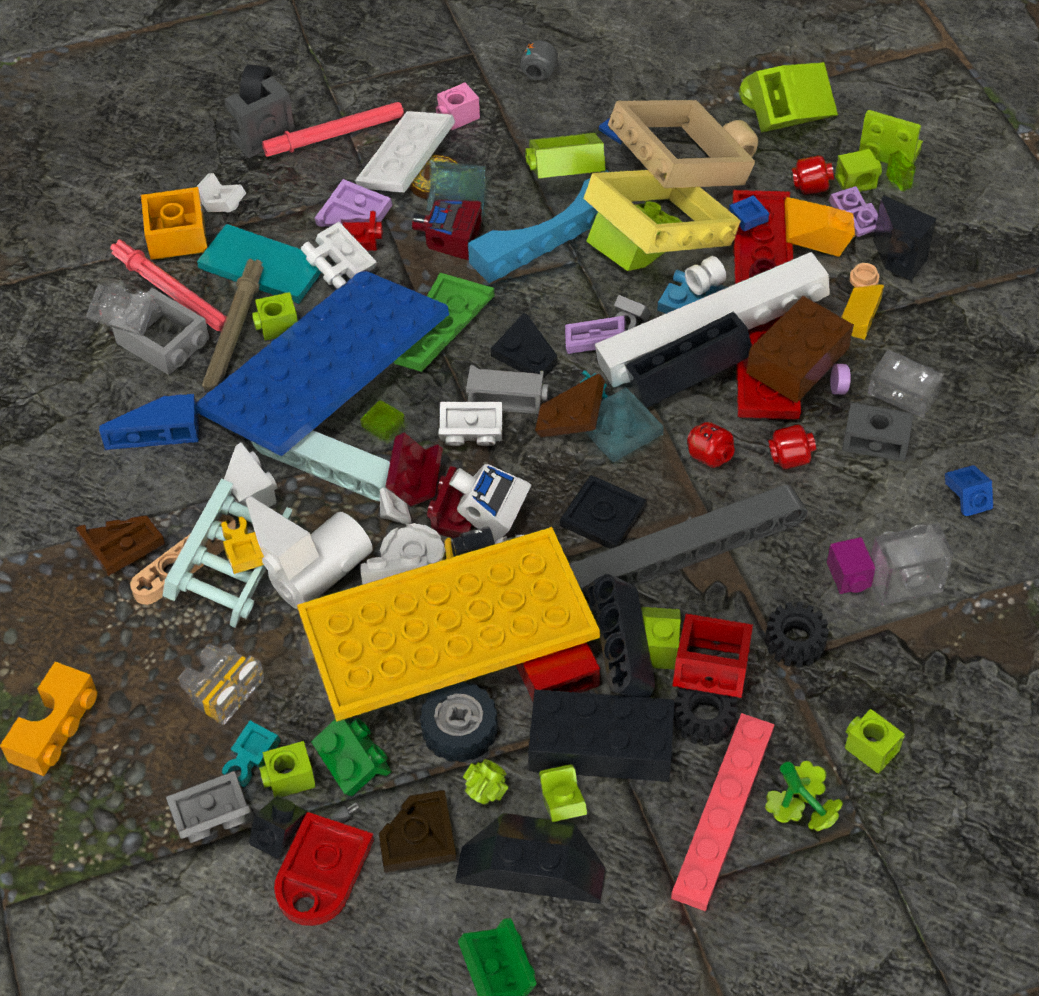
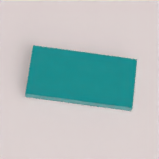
M229 224L223 227L197 261L198 269L236 282L238 278L242 277L248 259L251 258L254 261L258 259L262 262L261 266L264 267L258 282L259 290L272 295L290 292L293 302L300 304L322 273L316 266H311L306 260L307 256L301 249Z

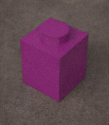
M862 537L830 544L827 565L839 593H858L870 588L876 568Z

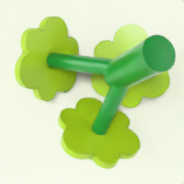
M803 761L800 766H794L791 762L783 763L780 771L788 785L787 791L782 793L769 791L766 796L768 802L765 805V809L773 813L777 821L787 823L790 819L799 821L805 809L804 802L809 803L815 811L811 815L812 820L808 823V827L816 831L831 827L839 818L838 811L841 809L843 802L840 799L835 801L830 799L822 806L815 799L816 794L821 795L826 790L823 783L827 776L825 769L820 766H813L810 761ZM793 794H794V795H798V794H799V798H800V799L794 798Z

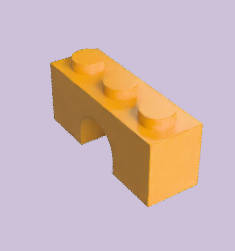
M56 661L37 688L44 706L53 709L51 714L40 721H29L18 717L0 744L8 763L41 776H45L50 766H54L57 763L62 747L69 737L74 736L79 727L81 717L87 709L94 705L97 697V690L90 674Z

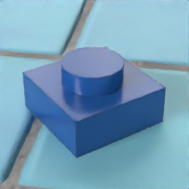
M754 195L729 205V211L741 220L739 226L743 231L769 221V212Z

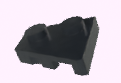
M525 313L491 347V357L520 372L540 374V371H544L545 378L557 364V354Z

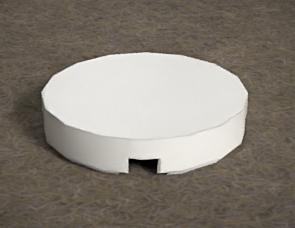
M413 523L406 524L405 528L398 529L397 527L391 530L383 539L380 548L381 557L386 558L387 561L400 559L401 555L410 553L419 554L420 557L425 556L427 565L445 560V547L441 536L427 525Z

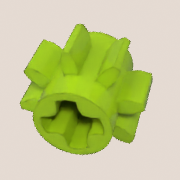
M484 759L482 763L478 762L477 765L471 763L463 775V778L467 780L465 792L481 804H488L489 801L493 802L495 799L500 801L509 787L504 783L506 780L504 778L506 775L505 770L487 759Z

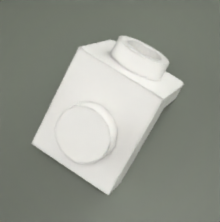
M208 173L197 185L201 202L207 212H231L239 206L240 200L246 195L242 185H221L214 173Z

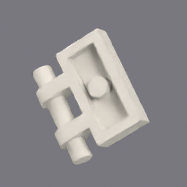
M340 222L317 234L315 241L319 244V247L314 248L310 242H306L301 247V251L307 256L306 260L311 266H316L324 274V280L329 285L333 284L337 289L347 283L341 277L344 274L351 279L359 272H370L377 263ZM329 255L337 265L332 267L325 257Z

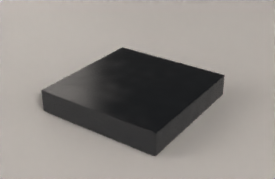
M590 475L560 518V526L612 549L622 544L646 508L647 499Z

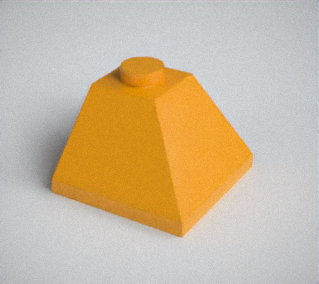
M789 197L785 199L786 241L840 257L855 235L853 213Z

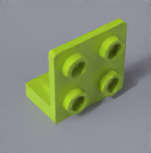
M867 110L859 151L870 149L875 159L911 170L922 148L923 141L918 140L921 125Z

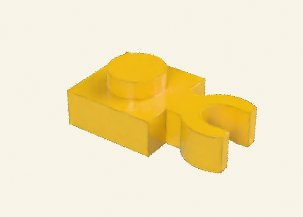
M238 517L240 527L237 529L228 528L226 521L221 524L223 537L226 539V541H223V546L233 574L264 565L262 562L264 555L258 544L255 532L248 534L247 522L244 517Z

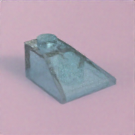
M430 160L426 210L431 211L434 202L437 200L480 201L483 216L485 166Z

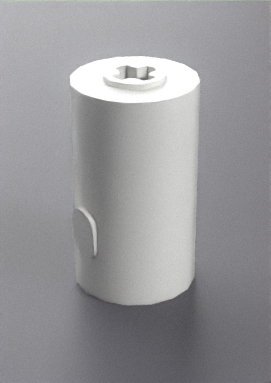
M337 512L310 534L319 558L290 581L278 573L274 575L268 571L269 579L276 591L293 608L297 609L298 604L319 598L371 554L373 549L368 535L348 514Z

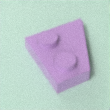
M343 179L314 219L319 227H331L337 222H340L342 225L343 222H369L370 211H376L377 222H381L392 207V201L387 196Z

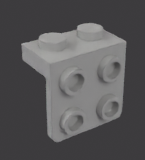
M235 771L166 797L180 838L188 837L190 843L210 836L209 828L223 824L226 830L246 822L244 815L251 812L249 805H246Z

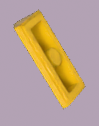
M878 284L853 288L841 317L854 324L853 337L865 340L881 302L884 285Z

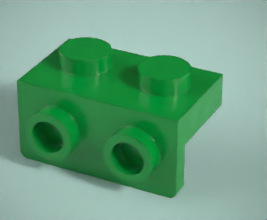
M346 718L337 722L334 720L311 741L343 793L351 797L376 774L387 777L392 772L386 763L388 759L386 753L372 742L368 736L370 729L359 718Z
M511 918L503 919L496 929L463 933L459 938L458 944L478 996H528L536 986L535 971L528 962L522 946L521 935L516 931Z

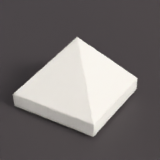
M381 488L380 518L402 524H410L411 517L407 504L389 489Z

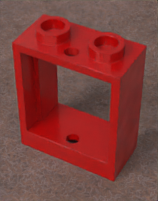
M686 614L676 656L672 686L742 698L753 624ZM689 646L740 655L739 660L689 652L688 648ZM710 676L713 678V680L708 681L706 680V677Z

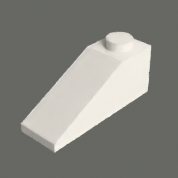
M250 496L246 499L257 541L264 555L262 562L270 573L274 575L278 573L290 581L319 558V554L308 531Z

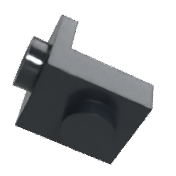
M276 796L254 815L249 844L275 858H279L284 852L286 839L300 827L307 810L295 805L290 800Z

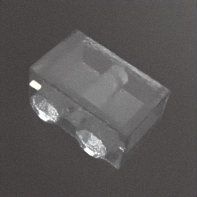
M887 350L871 374L868 394L924 418L939 395L944 374L908 359L903 355Z

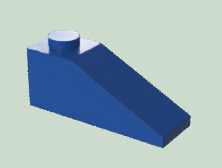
M194 394L163 396L100 425L99 431L105 450L199 442V414L197 413Z

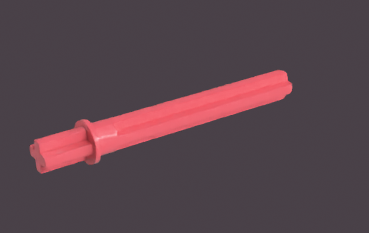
M395 102L289 133L285 131L282 136L262 141V148L266 157L286 151L293 153L294 149L402 118L404 111L401 103Z
M118 239L116 244L111 245L110 249L113 250L111 254L125 263L129 271H136L179 304L205 318L206 323L219 332L222 331L227 316L147 259L143 251L133 249L121 239Z

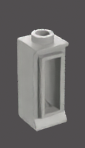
M470 365L466 392L469 393L467 402H502V411L539 414L542 402L548 401L549 384H544V371L536 374L478 369Z

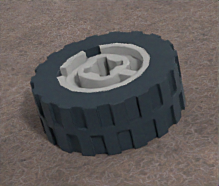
M460 682L435 690V692L427 696L426 702L421 708V730L423 740H426V746L429 750L434 751V755L439 758L443 757L446 761L466 762V760L478 758L480 754H485L489 750L488 747L493 745L498 724L495 702L492 698L490 699L488 692L484 689L481 690L475 684L470 685L466 684V682Z

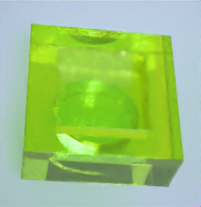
M898 150L889 156L886 175L903 192L912 188L916 167Z
M379 400L360 419L361 427L384 441L405 422L404 413L382 400Z

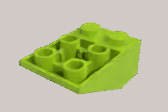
M824 62L782 65L755 72L747 80L761 133L838 115Z
M646 201L645 203L635 204L637 208L656 224L682 222L679 218L670 216L662 211L661 206L655 202ZM599 212L596 215L586 241L627 271L645 268L665 253L646 254Z

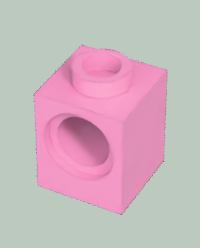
M466 83L437 94L438 106L436 107V113L453 115L455 124L451 130L480 119L479 97Z

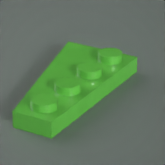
M440 273L427 297L446 304L449 315L398 357L394 364L422 372L495 296L494 288Z

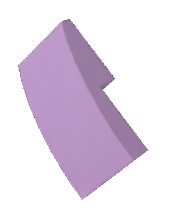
M856 186L831 194L829 202L833 208L853 213L855 235L857 237L875 231L878 214L872 203H865Z

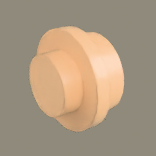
M860 263L851 271L849 279L854 287L878 285L879 274L874 265Z

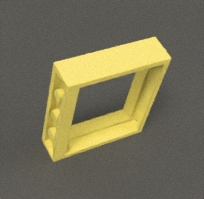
M649 170L592 173L583 198L646 254L731 246L741 222L740 219L702 188H664ZM669 199L694 221L656 224L632 202Z

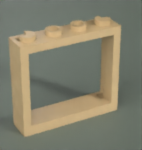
M697 100L616 101L608 126L664 188L746 185L755 160ZM648 127H682L710 158L677 159Z

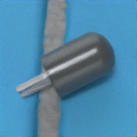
M357 803L350 807L344 805L331 813L329 819L344 823L352 817L351 812L359 807Z

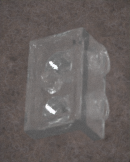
M111 283L109 287L98 284L85 317L90 321L144 336L152 312L160 313L162 307L153 301L154 296L148 293L137 291L135 295L128 293L127 288L115 283Z

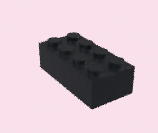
M534 689L528 748L529 771L540 772L572 764L576 775L669 782L674 699Z

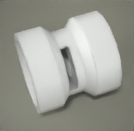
M710 256L704 259L701 265H693L685 270V279L689 288L695 294L702 295L710 289V286H718L726 281V271L717 257Z

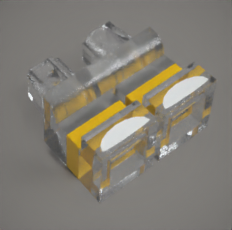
M228 643L223 648L208 644L199 656L200 663L206 666L204 670L199 673L191 667L186 668L179 676V683L181 688L190 694L192 704L224 726L242 706V699L246 701L264 680L261 662L249 655L245 658L239 655Z

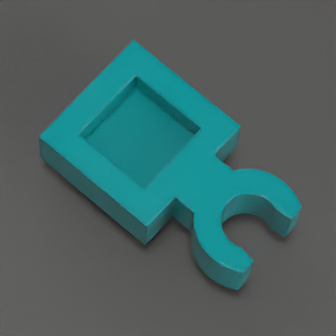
M250 720L230 749L237 757L224 765L222 774L225 775L241 770L237 780L239 785L244 788L251 780V769L255 765L258 768L265 766L262 752L276 749L281 739L275 733Z

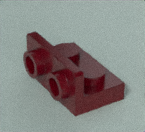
M405 432L395 436L385 487L410 507L433 498L436 492L443 448L437 444L424 449Z
M454 466L449 467L446 476H441L437 488L436 501L431 500L427 511V519H431V528L437 531L439 535L451 538L474 529V525L457 510V506L464 493L449 485L450 480L457 471V467Z

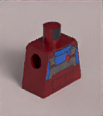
M437 200L434 202L430 215L414 214L412 229L425 232L426 246L429 249L469 260L468 243L477 239L482 224V204L480 201Z

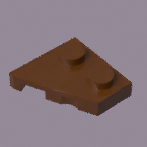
M595 374L540 405L535 432L540 437L595 430L605 384L604 378L600 374Z
M147 515L132 517L125 521H106L105 527L87 529L86 525H79L75 528L79 538L108 576L165 544L162 534Z

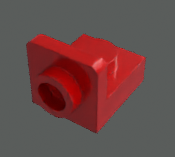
M370 211L369 222H343L346 230L366 251H377V239H382L383 226L382 222H377L376 211Z

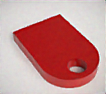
M307 812L275 879L274 892L281 912L289 920L306 926L323 924L337 916L344 908L374 842L373 833ZM308 897L314 900L313 907L308 911L301 912L294 908L295 903L301 898Z

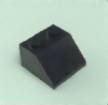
M884 195L880 202L873 241L885 269L908 280H912L927 261L937 218Z

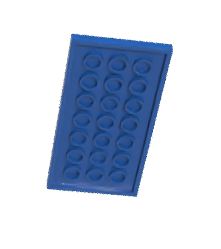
M368 271L359 272L196 402L197 413L282 457L449 315L448 306Z

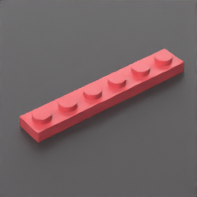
M741 713L674 885L671 899L703 911L707 910L775 724Z

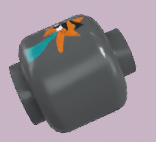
M532 41L527 45L522 55L520 67L528 78L532 80H546L554 71L558 61V53L546 41Z

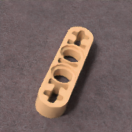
M222 514L219 522L222 524V522L226 521L228 528L237 529L234 518L230 515ZM190 534L132 578L130 583L133 597L138 603L145 605L153 604L163 597L164 581L168 573L164 572V568L169 564L175 563ZM215 538L212 543V540L208 539L205 545L208 548L207 552L217 556L224 550L223 541ZM201 564L200 566L194 565L190 573H195L198 569L204 566V564ZM144 585H145L146 587H148V588L152 586V589H150V590H147V589H145V588L141 589V587L144 586Z

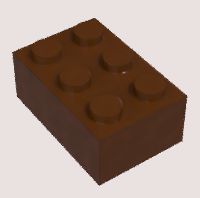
M802 296L750 348L746 373L797 403L849 349L854 324Z

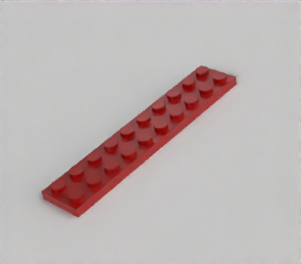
M733 190L732 204L754 195L769 212V221L747 231H743L740 226L738 227L735 239L733 240L734 285L750 278L749 269L757 259H771L777 266L793 260V244L786 241L785 199L787 197L790 198V192ZM782 316L770 320L766 324L749 329L748 332L752 346ZM748 358L736 364L737 417L800 419V400L796 403L747 374Z

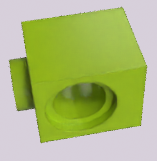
M870 149L838 155L835 177L842 190L855 186L859 192L877 188L878 178L882 174V167L880 161L875 159Z
M290 292L255 300L257 312L252 313L255 329L262 330L264 341L276 339L294 323L298 322Z
M870 709L862 718L859 716L855 717L847 727L846 734H848L845 749L879 774L899 753L905 734ZM866 737H873L878 741L873 742L868 740Z
M304 741L262 752L266 766L259 767L264 788L272 787L274 798L316 788ZM286 768L293 769L289 773H279L281 770Z

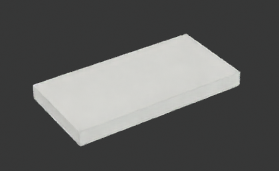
M407 111L356 178V184L372 190L405 193L455 124L453 115Z

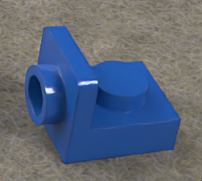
M975 465L945 473V484L960 497L961 513L964 516L977 514L993 508L992 480Z

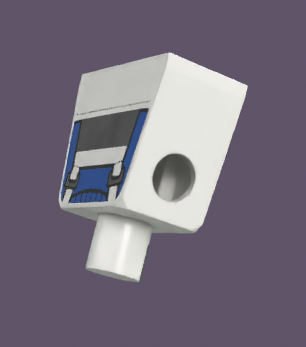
M484 464L474 476L459 468L449 485L464 493L457 506L458 512L477 529L489 526L494 542L502 538L510 530L531 487L530 483L489 464Z

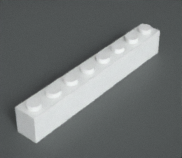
M810 252L596 343L595 349L598 364L613 388L628 383L630 380L625 368L626 364L733 311L749 330L784 315L802 296L813 302L821 300L829 295V274L814 254Z

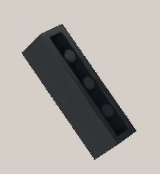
M733 311L626 364L625 368L633 392L643 406L648 408L748 358L752 343L747 326Z

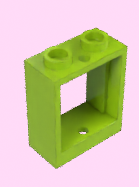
M595 133L529 140L530 148H525L526 164L529 165L530 171H534L538 178L605 171L604 143Z

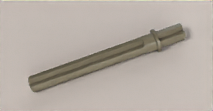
M251 258L248 259L242 277L236 281L237 290L202 383V387L207 393L223 381L254 294L259 291L260 286L258 282L264 267L261 266L262 262L258 259L256 261Z

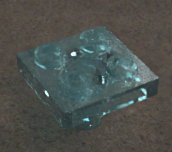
M626 387L601 401L596 429L586 431L585 433L614 463L663 435L664 426Z

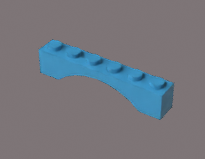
M590 178L584 181L581 191L574 202L554 218L524 229L492 230L469 242V264L488 283H491L592 228L598 211L583 199Z

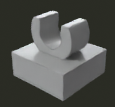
M618 295L614 304L619 311L615 317L624 316L625 319H631L628 330L638 326V320L643 323L647 322L651 315V312L645 305Z

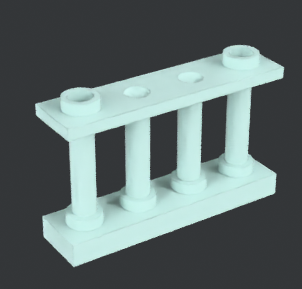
M221 478L164 581L162 596L175 601L180 590L183 592L190 590L233 609L230 626L236 628L240 618L247 619L254 604V600L251 597L266 567L262 565L254 568L253 571L246 570L233 574L228 560L207 552L208 548L205 545L208 539L214 541L216 538L226 541L223 537L221 522H219L222 514L228 515L230 513L237 517H244L246 521L252 523L248 507L235 502V498L231 496L233 483ZM286 507L282 516L290 520L293 509ZM204 564L247 584L240 597L234 596L193 578V574L190 572L194 565L200 566Z

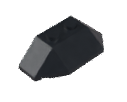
M502 813L462 846L455 882L600 904L605 866L575 823L565 821L552 822L550 819Z

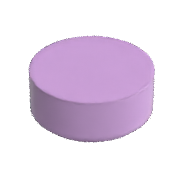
M834 364L832 367L830 386L833 394L845 395L849 390L850 369L847 364Z

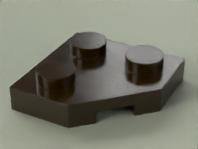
M445 790L410 795L400 806V812L391 823H387L379 832L384 873L456 861Z

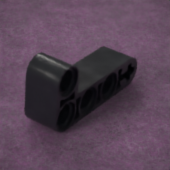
M604 574L583 587L581 591L600 630L608 685L613 692L623 696L649 698L654 690L655 679L637 588L633 584L615 576Z

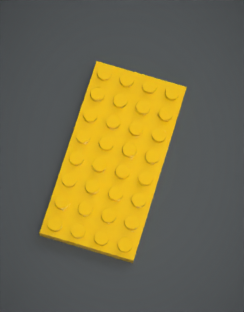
M552 527L297 605L298 613L336 722L600 638L599 627Z

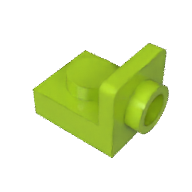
M572 764L539 772L543 802L552 822L587 815L586 803L578 788L576 772Z

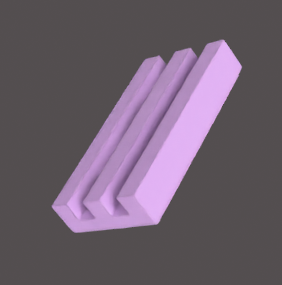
M624 316L566 324L567 353L596 350V343L626 331Z

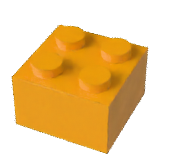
M198 187L141 195L144 234L150 260L205 252L208 247Z

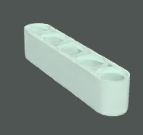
M312 430L282 457L252 442L255 449L263 455L375 501H380V489L386 488L389 461Z

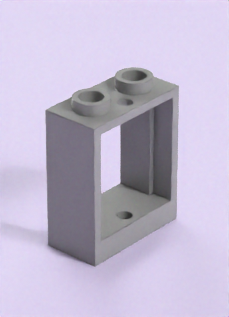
M151 288L111 323L118 345L168 375L182 366L196 350L202 348L207 340H209L205 318L154 288ZM162 316L185 328L164 348L142 335Z

